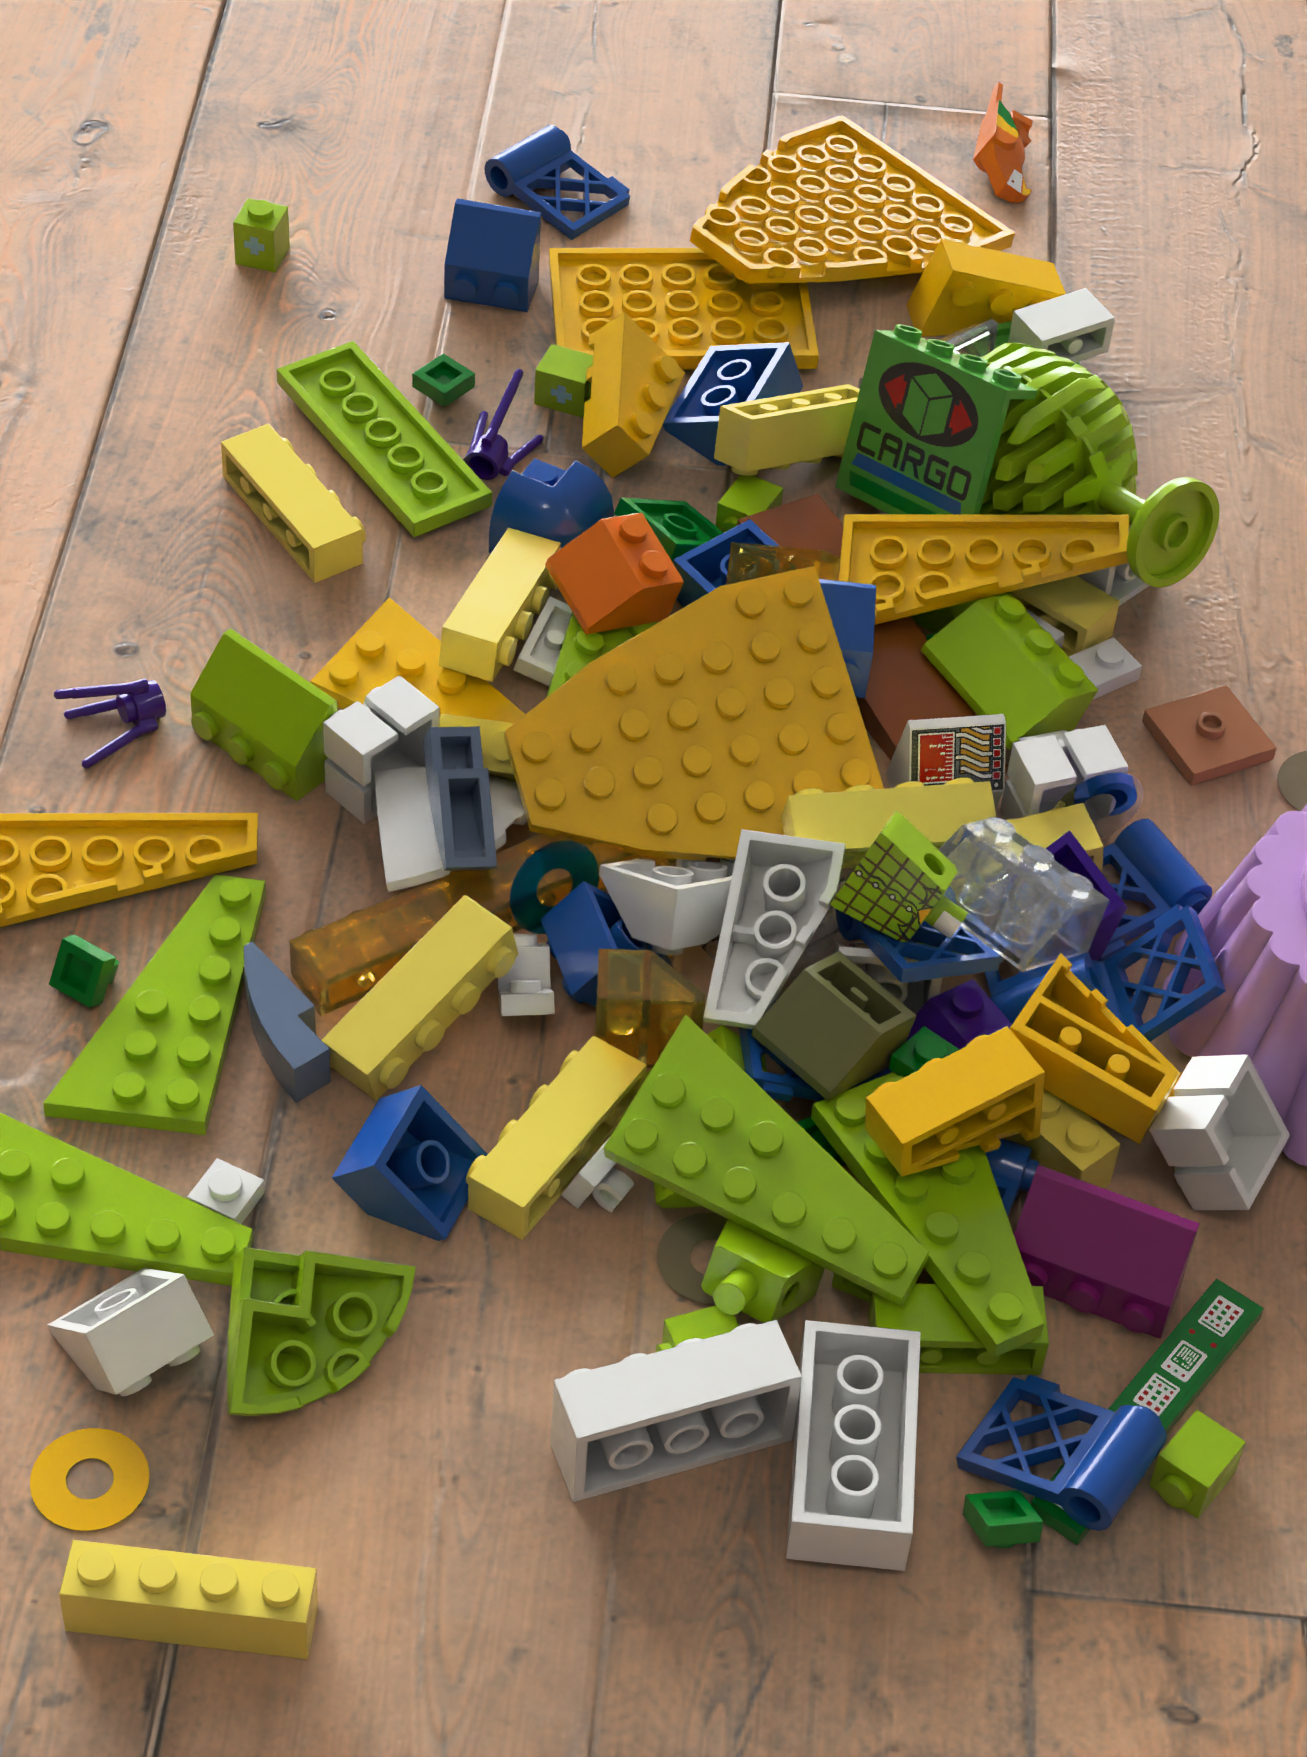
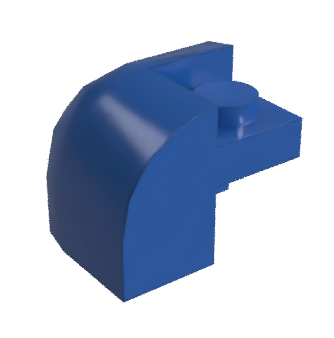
M534 458L522 474L512 471L498 494L490 520L489 553H492L508 527L560 542L561 549L599 520L614 517L612 495L604 481L591 468L576 460L566 471Z

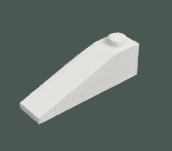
M741 829L703 1017L704 1022L753 1029L770 1009L838 892L846 849L845 843Z
M720 858V863L677 859L676 867H655V861L652 859H633L600 865L599 876L632 938L652 944V950L656 953L680 955L683 953V948L706 944L720 935L735 859Z

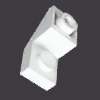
M514 934L519 955L516 957L509 972L503 977L497 978L499 1012L501 1016L555 1014L554 992L551 989L549 945L546 942L537 943V934Z

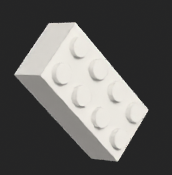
M777 1320L758 1325L753 1323L743 1324L729 1333L703 1340L699 1338L688 1339L674 1348L648 1355L644 1353L633 1354L624 1358L619 1363L593 1370L587 1368L578 1369L570 1372L563 1378L554 1380L551 1447L572 1501L576 1502L792 1441L802 1375Z
M805 1320L799 1358V1371L802 1379L795 1418L786 1559L905 1571L913 1535L921 1332Z

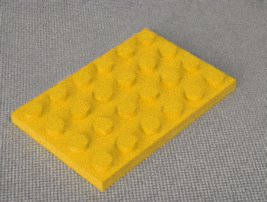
M549 248L548 262L555 345L593 355L594 350L588 347L589 335L625 312L667 355L675 359L682 370H696L710 346L786 342L790 343L798 370L818 368L819 353L807 282L747 284L745 281L738 279L734 273L719 262L708 257L699 248Z

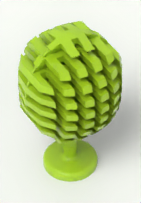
M1005 343L983 356L982 358L988 361L987 368L1015 372L1021 375V383L1038 391L1035 399H1010L979 515H1129L1131 528L1127 540V559L1133 574L1144 583L1159 588L1171 586L1188 576L1205 557L1218 528L1220 509L1215 491L1198 479L1182 477L1163 484L1146 500L1137 496L1135 476L1138 475V463L1133 427L1130 424L1127 412L1122 407V402L1101 378L1095 374L1092 375L1086 368L1075 364V362L1068 358L1055 355L1056 353L1049 350L1032 348V345L1023 343Z

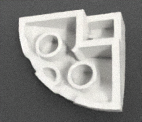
M404 767L374 771L379 833L388 892L413 887L449 875L450 871H444L439 853L425 767ZM489 775L495 848L497 850L506 843L505 830L511 824L524 825L527 819L517 783L502 777Z

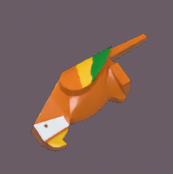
M998 82L993 88L986 115L981 121L973 161L981 171L987 173L997 197L1011 203H1021L1028 198L1032 191L1026 188L1022 174V166L1025 160L1024 148L1031 142L1028 134L1029 129L1032 127V120L1015 110L1010 113L1002 104L1003 84Z

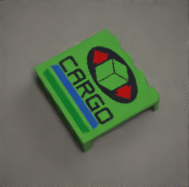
M897 324L894 330H875L835 487L888 514H979L1010 399H1035L1038 390L1021 383V375L1015 372L987 368L988 361L984 358L970 354L959 355L953 352L955 346L948 342L921 338L922 331L917 328Z

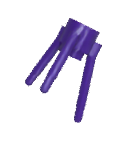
M522 369L515 370L485 435L484 431L488 413L482 411L479 414L470 448L463 461L480 479L491 480L497 477L499 473L505 477L509 476L514 466L543 442V436L536 435L508 457V443L501 435L497 434L523 376Z
M144 678L130 683L59 689L54 692L56 699L117 695L114 699L66 710L64 717L66 719H73L118 709L124 723L133 722L136 725L84 759L82 767L90 768L142 734L158 730L156 719L165 717L166 704L163 693L155 680L147 681Z

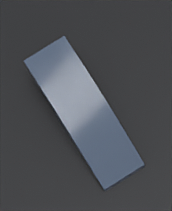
M480 726L429 727L423 739V750L433 824L444 871L496 869L497 859L488 768H483Z
M251 941L244 945V968L247 1007L252 1031L262 1056L275 1078L294 1102L297 1103L331 1082L329 1048L316 1035L315 1005Z

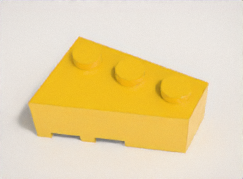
M941 238L906 307L914 328L922 331L921 337L967 334L969 329L1012 321L1013 311L1065 295L1066 292L1054 263Z
M625 312L589 335L588 347L593 349L594 353L593 365L587 368L586 380L591 383V399L584 403L582 449L612 478L649 456L685 374L675 359L667 355Z
M1060 953L1010 1027V1030L1045 1071L1044 1089L1140 1145L1167 1101L1180 1072L1132 1024L1126 1027L1106 1007L1108 1000L1097 989L1090 991L1070 971L1072 964Z
M1008 1026L990 1035H980L974 1038L966 1047L942 1059L935 1058L928 1061L918 1071L896 1082H887L879 1086L871 1095L866 1097L865 1130L901 1177L958 1161L960 1156L958 1151L977 1145L985 1153L997 1150L1001 1145L999 1139L1019 1133L1025 1141L1035 1139L1040 1136L1045 1071Z

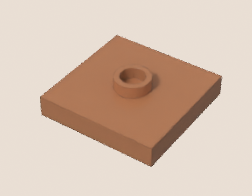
M1227 685L1145 709L1142 722L1191 786L1274 760L1276 746Z

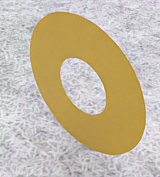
M102 1428L76 1430L54 1440L38 1456L30 1475L31 1496L39 1511L47 1519L59 1526L80 1531L106 1528L126 1518L141 1503L149 1484V1466L144 1453L138 1445L121 1433ZM89 1458L100 1459L106 1462L113 1471L114 1480L111 1488L104 1495L95 1499H81L74 1496L68 1490L66 1476L69 1469L75 1463Z

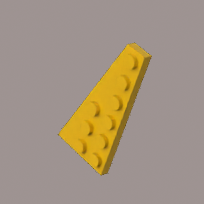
M844 514L839 581L876 586V625L1128 563L1129 515Z
M390 597L310 681V683L337 700V707L343 710L357 701L363 705L365 696L376 687L383 686L400 675L439 706V723L441 714L515 723L525 715L524 712L488 681L438 666L441 641Z
M0 813V927L257 864L258 813Z

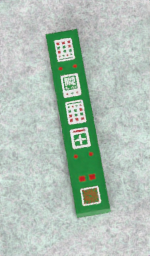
M1216 1278L1108 1410L1115 1412L1120 1406L1124 1405L1147 1407L1159 1416L1166 1434H1168L1258 1323L1264 1308ZM1063 1464L1050 1478V1481H1054V1479L1057 1477V1475L1063 1468ZM1038 1497L1031 1501V1506L1043 1520V1523L1077 1546L1090 1531V1529L1078 1524L1069 1517L1062 1506Z

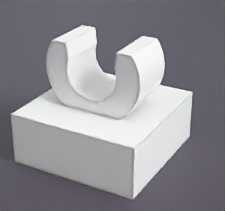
M607 1141L561 1194L577 1209L592 1193L594 1199L601 1207L612 1212L635 1185L632 1179L624 1172L613 1169L617 1164L616 1162L605 1157L603 1148Z

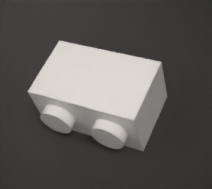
M1087 288L1013 311L1008 343H1023L1032 345V348L1046 349L1056 353V356L1068 358L1076 363L1109 351L1115 317Z

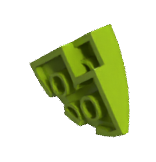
M244 1247L234 1258L227 1351L228 1415L262 1416L294 1411L328 1394L336 1393L355 1380L371 1365L370 1361L381 1349L386 1339L396 1332L408 1305L416 1266L305 1250L301 1255Z

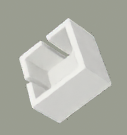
M399 675L383 686L376 687L365 696L363 705L357 701L344 710L335 712L328 720L323 722L324 754L328 757L324 761L325 792L363 824L377 817L374 771L404 767H425L423 739L429 727H439V706Z
M1106 725L1065 732L1062 740H1057L1054 734L1013 742L1007 771L1010 780L1005 782L1000 808L1004 820L1022 818L1057 807L1084 803L1099 837L1113 835L1129 766Z
M1248 1055L1192 1057L1173 1089L1174 1097H1168L1149 1131L1168 1165L1175 1166L1174 1176L1193 1210H1249L1290 1134Z

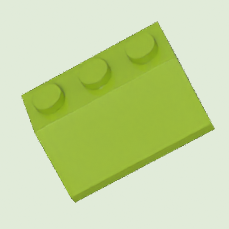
M1010 592L977 600L924 643L921 652L978 716L1004 714L1006 721L1005 746L1008 750L1012 749L1013 742H1018L1023 737L1061 730L1073 731L1099 690L1088 679L1082 668L1067 656L1056 644L1052 635L1035 621L1025 610L1024 605L1014 598Z
M228 629L220 638L190 693L192 726L201 738L207 741L211 740L228 752L235 762L240 765H246L262 776L272 788L281 790L298 801L325 781L324 761L328 757L324 754L323 722L337 712V700L233 629Z

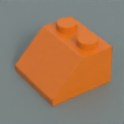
M643 513L599 520L547 558L545 563L546 568L586 635L662 621L670 615L684 583V580Z

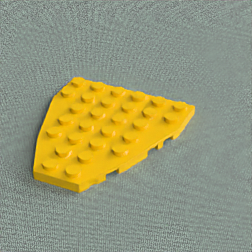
M841 115L785 134L779 139L778 148L774 152L767 149L761 154L759 165L755 167L749 164L726 183L719 193L717 203H710L705 210L704 217L699 218L693 225L690 242L747 284L841 282L922 273L941 238L1002 251L1011 247L1015 232Z
M815 566L719 586L590 662L505 730L504 741L531 832L549 836L562 834L569 836L573 841L590 845L597 841L624 847V852L640 856L706 861L707 857L736 859L741 829L784 835L781 816L789 795H795L801 790L812 788L821 789L824 793L844 792L848 788L857 785H870L874 789H884Z

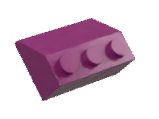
M1038 1165L1015 1229L1014 1237L1031 1286H1043L1044 1296L1068 1304L1079 1312L1092 1313L1119 1323L1130 1331L1145 1333L1161 1339L1182 1285L1199 1223Z

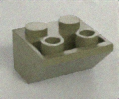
M838 951L805 968L758 1021L751 1035L828 1101L888 1068L892 1054L906 1043L917 1015Z

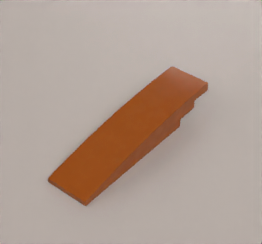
M814 494L737 520V526L749 519L753 521L803 568L815 566L819 579L839 581L843 524L819 494ZM911 616L874 625L873 657L865 698L856 697L866 730L890 761L908 720L977 716L968 703L921 652L924 643L928 640ZM1005 762V773H1007L1008 765Z

